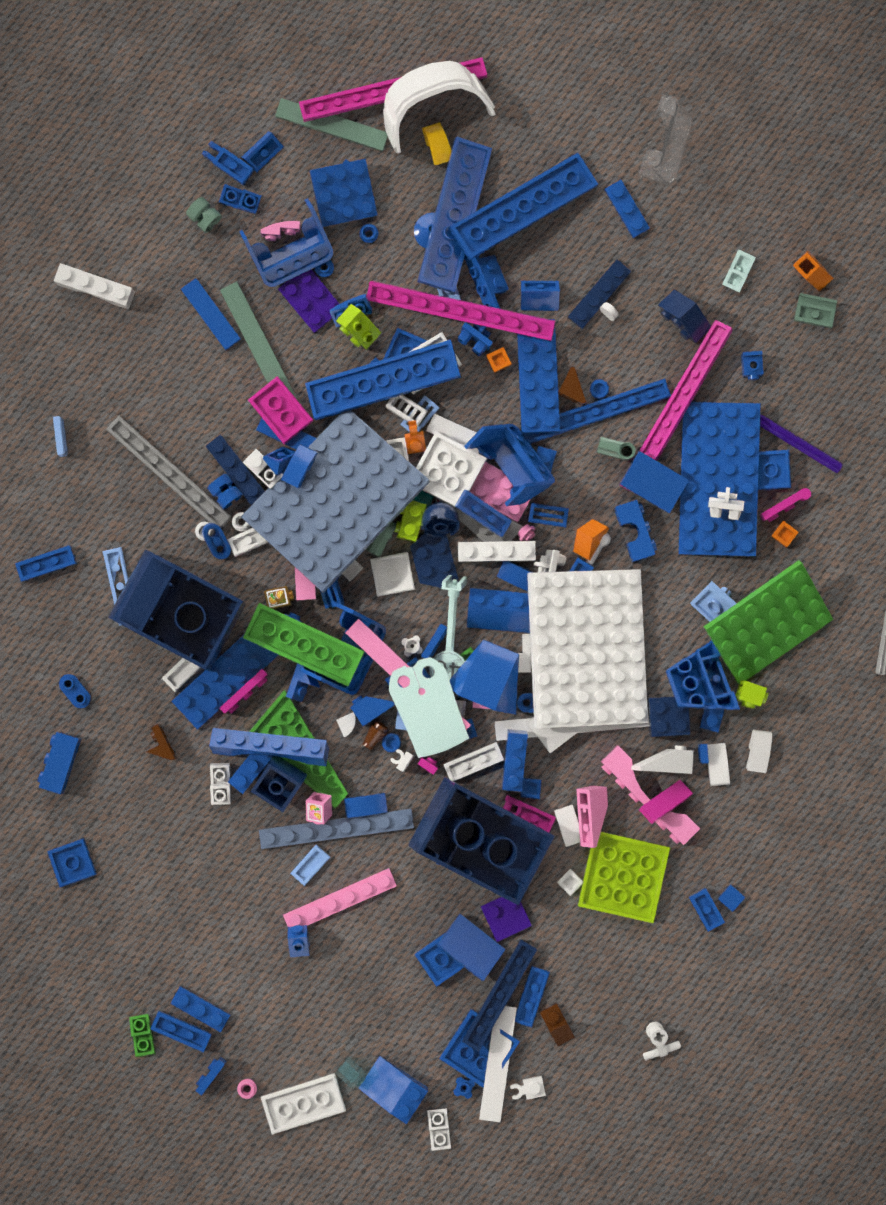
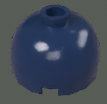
M436 502L425 509L421 520L422 530L424 529V533L431 537L442 538L444 534L448 533L452 536L460 529L458 512L449 504Z

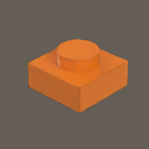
M504 347L486 355L494 373L512 365Z
M782 521L771 537L787 548L799 532L785 521Z

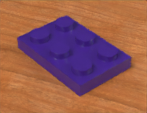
M311 269L288 280L278 288L313 333L317 332L332 319L330 309L339 305Z

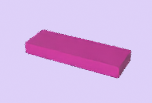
M679 780L641 806L639 811L653 824L690 798L693 793Z

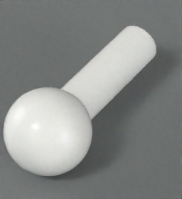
M608 533L602 537L600 545L591 560H586L588 564L593 565L602 548L610 543L611 537Z

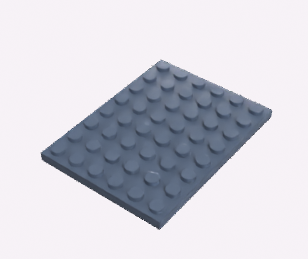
M351 410L342 412L308 447L318 452L311 470L307 471L300 488L280 479L271 489L268 488L241 516L245 522L323 593L430 483L426 476Z

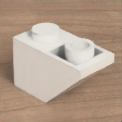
M257 449L243 462L270 489L283 476V474L276 475L263 460V455Z

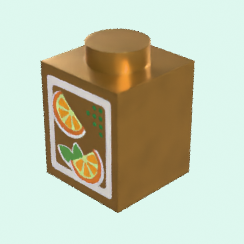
M287 586L264 591L267 607L278 609L292 606L291 601H294L293 591L288 590Z

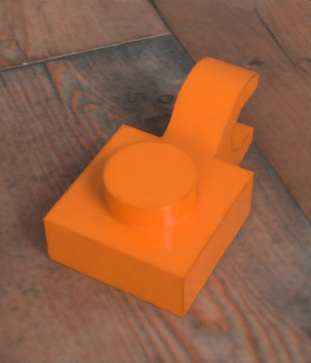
M416 420L408 421L410 433L404 434L407 453L424 452L426 445L423 431H417Z

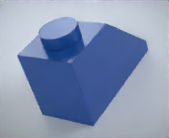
M359 696L352 701L353 705L350 708L362 726H365L392 708L395 703L366 696L363 698Z

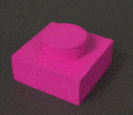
M427 756V758L422 757L418 765L433 775L438 769L437 761L430 756Z

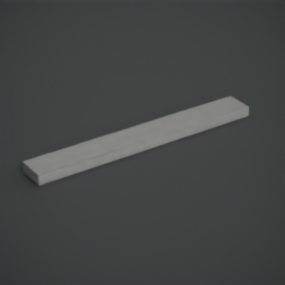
M120 416L108 426L106 430L209 523H215L222 529L232 518Z

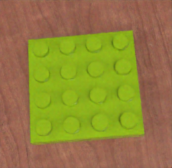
M600 832L597 847L590 848L577 906L654 923L670 847Z

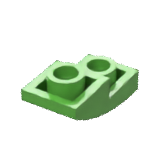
M149 1014L129 1017L135 1057L156 1054Z

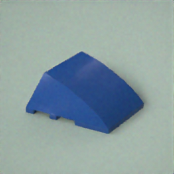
M483 639L449 680L452 690L457 695L494 711L516 715L519 654Z
M712 640L666 670L678 707L740 710L734 691L731 692L719 659L720 654Z

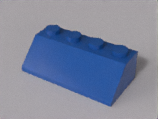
M470 588L467 628L530 633L528 593Z

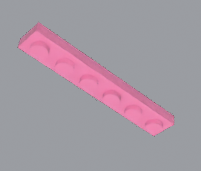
M388 868L283 914L288 927L310 925L397 885Z

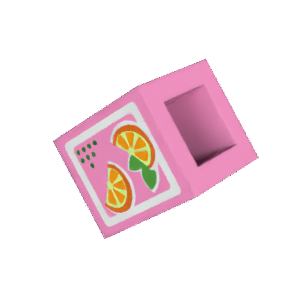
M313 792L306 800V821L324 825L332 816V795Z

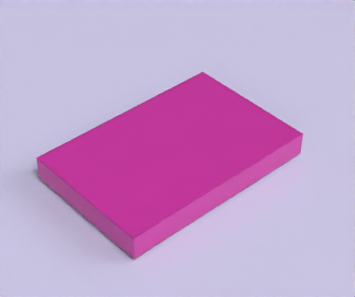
M278 376L248 399L250 404L284 445L314 421Z

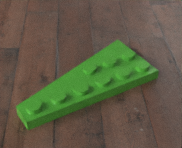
M285 690L249 731L315 739L292 700L286 697L287 692ZM283 758L308 774L303 782L315 792L332 795V806L334 808H337L347 796V790L328 759L326 766H318Z

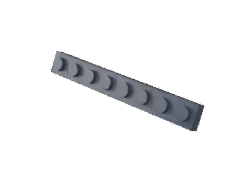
M405 809L367 816L328 820L324 825L311 822L260 829L259 836L261 849L410 829L414 828L412 809Z

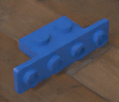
M465 254L464 260L483 305L500 309L495 295L504 293L509 288L496 256L479 258L478 255L469 260Z

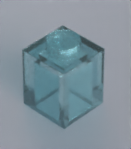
M350 1056L335 1071V1074L351 1089L355 1085L359 1087L366 1079L364 1077L366 1071Z

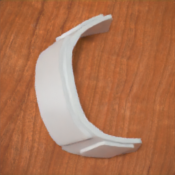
M444 61L419 67L394 82L389 88L388 93H386L383 114L385 130L395 152L401 153L399 127L406 111L417 102L441 92L461 88L475 93L484 102L488 114L491 116L496 115L493 110L495 106L477 76L458 62Z

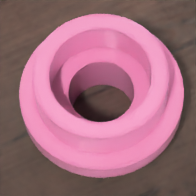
M529 524L522 527L517 534L520 537L519 540L530 541L535 536V528Z
M251 1079L242 1080L237 1088L238 1094L244 1099L252 1098L257 1092L256 1083ZM249 1085L251 1091L245 1092L244 1086Z

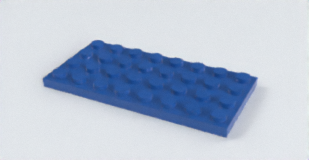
M691 402L683 416L681 476L689 481L680 495L679 555L756 557L760 403ZM726 487H730V493L737 494V500L744 501V508L741 511L739 520L729 519V509H722L721 517L719 518L711 517L710 507H708L709 498H718V492L726 493Z

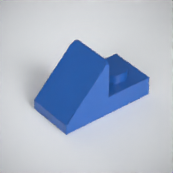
M297 663L286 697L302 702L307 693L308 684L320 688L317 679L300 671L301 667L314 673L313 670Z

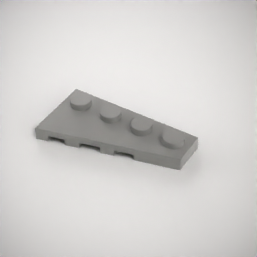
M455 508L458 512L459 520L483 542L512 541L523 527L512 521L504 536L499 537L461 510Z

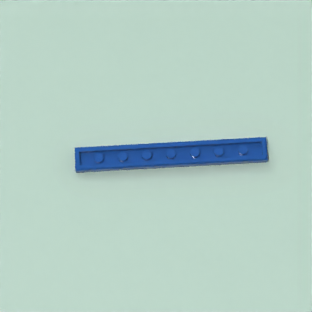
M662 379L560 413L559 433L523 435L532 444L670 398L671 394L666 380Z

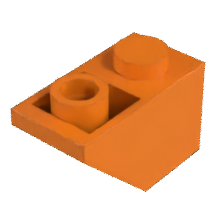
M809 251L793 264L795 269L819 292L834 279Z

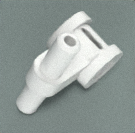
M651 1022L647 1026L646 1033L651 1042L656 1045V1049L643 1053L646 1061L658 1056L660 1058L664 1057L669 1052L681 1048L679 1041L665 1045L668 1040V1034L659 1022Z

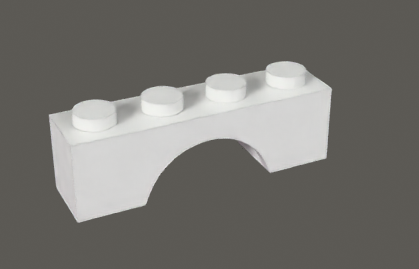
M61 263L54 279L58 286L93 295L128 310L135 294L131 287Z
M535 541L458 542V562L536 560Z

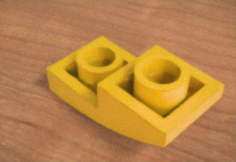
M438 122L422 127L425 142L430 147L434 165L448 162L451 148L441 123Z

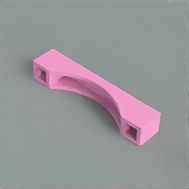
M617 745L601 761L604 764L601 768L608 775L613 773L617 778L615 782L622 789L626 787L630 791L628 795L636 803L640 801L644 805L650 799L641 790L634 771L631 770L633 765L632 759ZM670 811L656 821V824L662 830L667 828L672 833L669 837L676 844L680 842L684 845L700 830L686 814Z

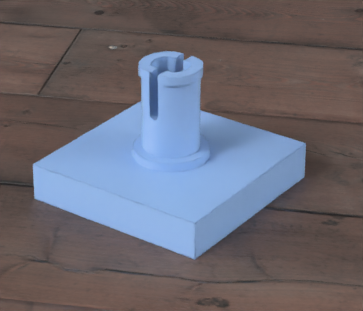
M711 581L690 604L711 622L734 606L736 602L730 598V590L725 593L728 588L722 587L720 589Z

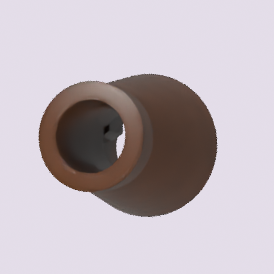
M377 720L374 724L371 723L362 744L372 750L387 735L388 728Z

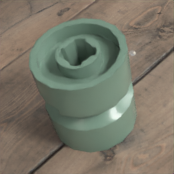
M200 197L191 204L186 211V215L193 222H198V227L204 233H208L215 224L217 225L220 222L222 215L215 208H210L211 204L204 197Z

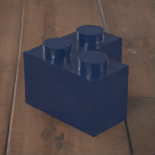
M675 289L658 304L662 311V317L666 321L671 320L677 328H680L681 331L679 333L685 340L690 339L697 343L711 328L698 305Z

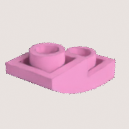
M286 221L272 224L261 229V236L265 237L267 241H276V238L281 239L282 231H285L284 234L296 235V232H301L300 221Z

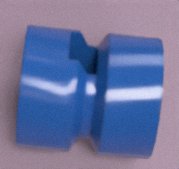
M227 474L221 475L207 487L213 497H218L217 502L223 510L232 505L231 501H238L243 496L237 486H232L233 481Z

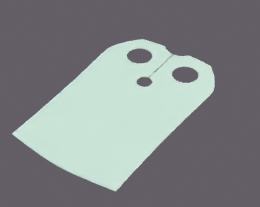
M429 657L417 661L413 668L403 666L392 672L389 692L407 729L418 758L446 751L469 739L447 671L443 665ZM426 666L433 667L435 671L434 676L431 678L424 677L422 674L423 668ZM405 675L410 679L408 687L402 688L398 685L397 681L400 676ZM420 688L425 689L424 695L418 693Z

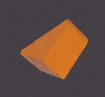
M594 519L577 529L573 552L590 561L609 527Z

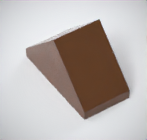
M571 367L558 395L580 406L586 405V399L575 367Z

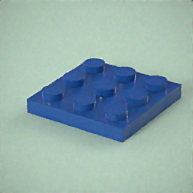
M366 159L309 170L322 227L378 215Z
M470 1009L439 1059L484 1088L492 1030L479 1052L463 1043L464 1036L478 1014L473 1009ZM500 1029V1034L512 1041L511 1049L502 1061L503 1069L520 1040Z

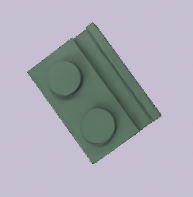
M800 293L794 321L831 329L838 300Z

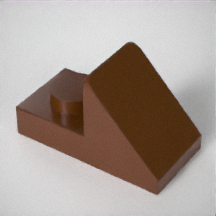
M161 724L151 727L153 731L151 736L154 742H158L159 745L146 752L169 760L177 759Z
M557 1003L540 1011L557 1046L575 1038Z

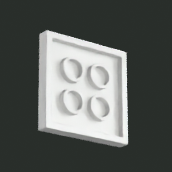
M435 432L416 467L430 481L423 491L455 507L463 491L471 490L487 458L470 449H465L463 445Z

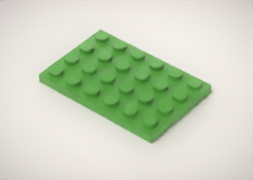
M798 560L703 627L735 681L740 684L741 681L748 680L834 619L803 563Z

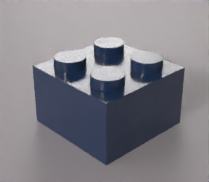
M675 697L647 698L650 737L690 735L689 708L678 707Z
M273 756L250 792L281 812H284L308 774L283 758Z

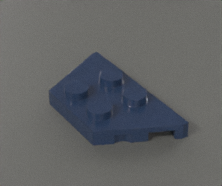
M424 534L410 546L420 584L442 588V581L448 575H452V581L456 579L459 582L446 534L442 538Z

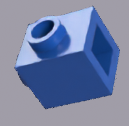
M307 925L288 927L287 939L290 957L310 956Z

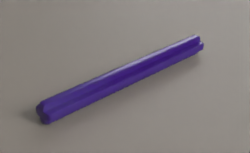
M760 414V427L835 473L841 470L842 463Z

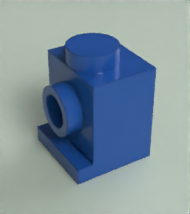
M762 351L743 352L741 354L743 378L748 377L749 381L758 380L759 376L764 374ZM750 363H756L757 367L751 368Z

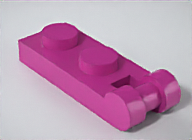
M807 488L798 491L760 514V518L763 522L767 519L769 522L779 517L778 512L783 509L787 512L796 507L794 503L798 500L806 501L809 499L811 491Z
M506 795L504 809L510 811L514 804L518 806L516 813H514L515 815L550 832L556 819L555 816Z

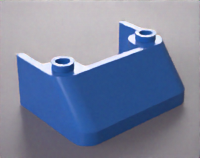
M308 198L305 199V202L312 217L302 223L301 229L304 237L270 253L268 247L263 243H256L250 246L243 230L239 231L262 280L269 287H275L329 261L333 256L332 246Z
M513 424L483 426L464 446L465 449L477 448L480 455L487 459H495L514 487L510 490V498L504 503L506 507L526 503L555 482L553 475L531 444L521 434L520 429Z
M333 601L332 605L343 610L339 622L341 627L346 630L341 641L363 650L346 634V631L358 619L383 641L386 634L384 625ZM364 652L349 687L316 671L312 673L302 667L300 671L347 694L354 695L359 691L373 659Z

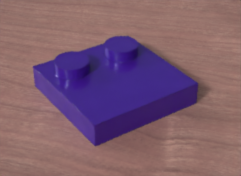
M499 897L480 906L497 942L532 926L521 901L517 905L503 897Z

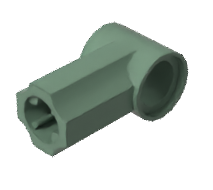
M601 437L597 453L623 461H630L635 456V447L629 442L624 443ZM625 447L632 450V454L628 457L623 456L621 450Z
M391 522L365 550L380 557L388 540L392 538L396 523Z

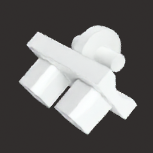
M726 487V493L718 492V498H709L708 507H710L711 517L719 518L721 517L722 509H729V519L739 520L741 511L744 508V501L737 500V494L730 493V487Z
M546 550L545 556L541 555L540 562H534L533 566L539 567L538 573L556 572L557 565H565L566 556L560 554L558 550Z

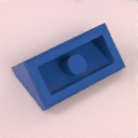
M268 131L242 158L257 173L284 146L272 132Z
M281 447L263 456V460L276 475H280L285 472L295 451Z

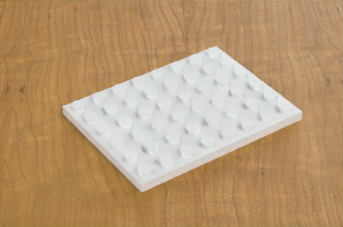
M641 569L527 573L534 727L554 728L648 723Z

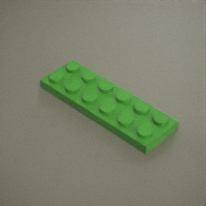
M261 603L258 604L243 636L248 641L348 687L365 652Z

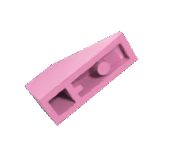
M589 786L576 789L580 846L597 847L608 807L607 787Z

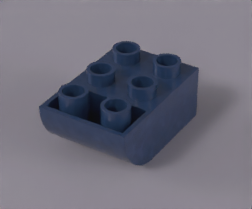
M144 550L108 618L204 670L210 671L246 603L164 558Z

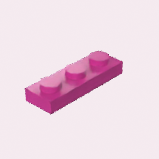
M261 669L220 707L221 711L224 714L228 712L232 714L239 708L238 703L242 699L246 701L254 694L252 690L256 686L260 688L268 681L266 679L268 673Z

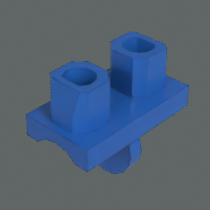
M466 322L463 324L458 341L465 346L470 339L475 341L476 344L472 351L476 355L481 356L486 350L489 351L493 344L488 339L491 333L486 330V326L474 324L472 327Z

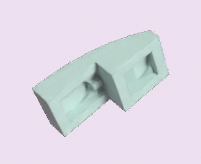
M738 249L722 285L740 293L756 257Z

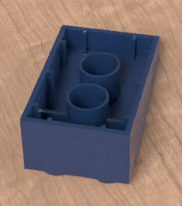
M444 777L408 846L418 854L519 905L555 836Z

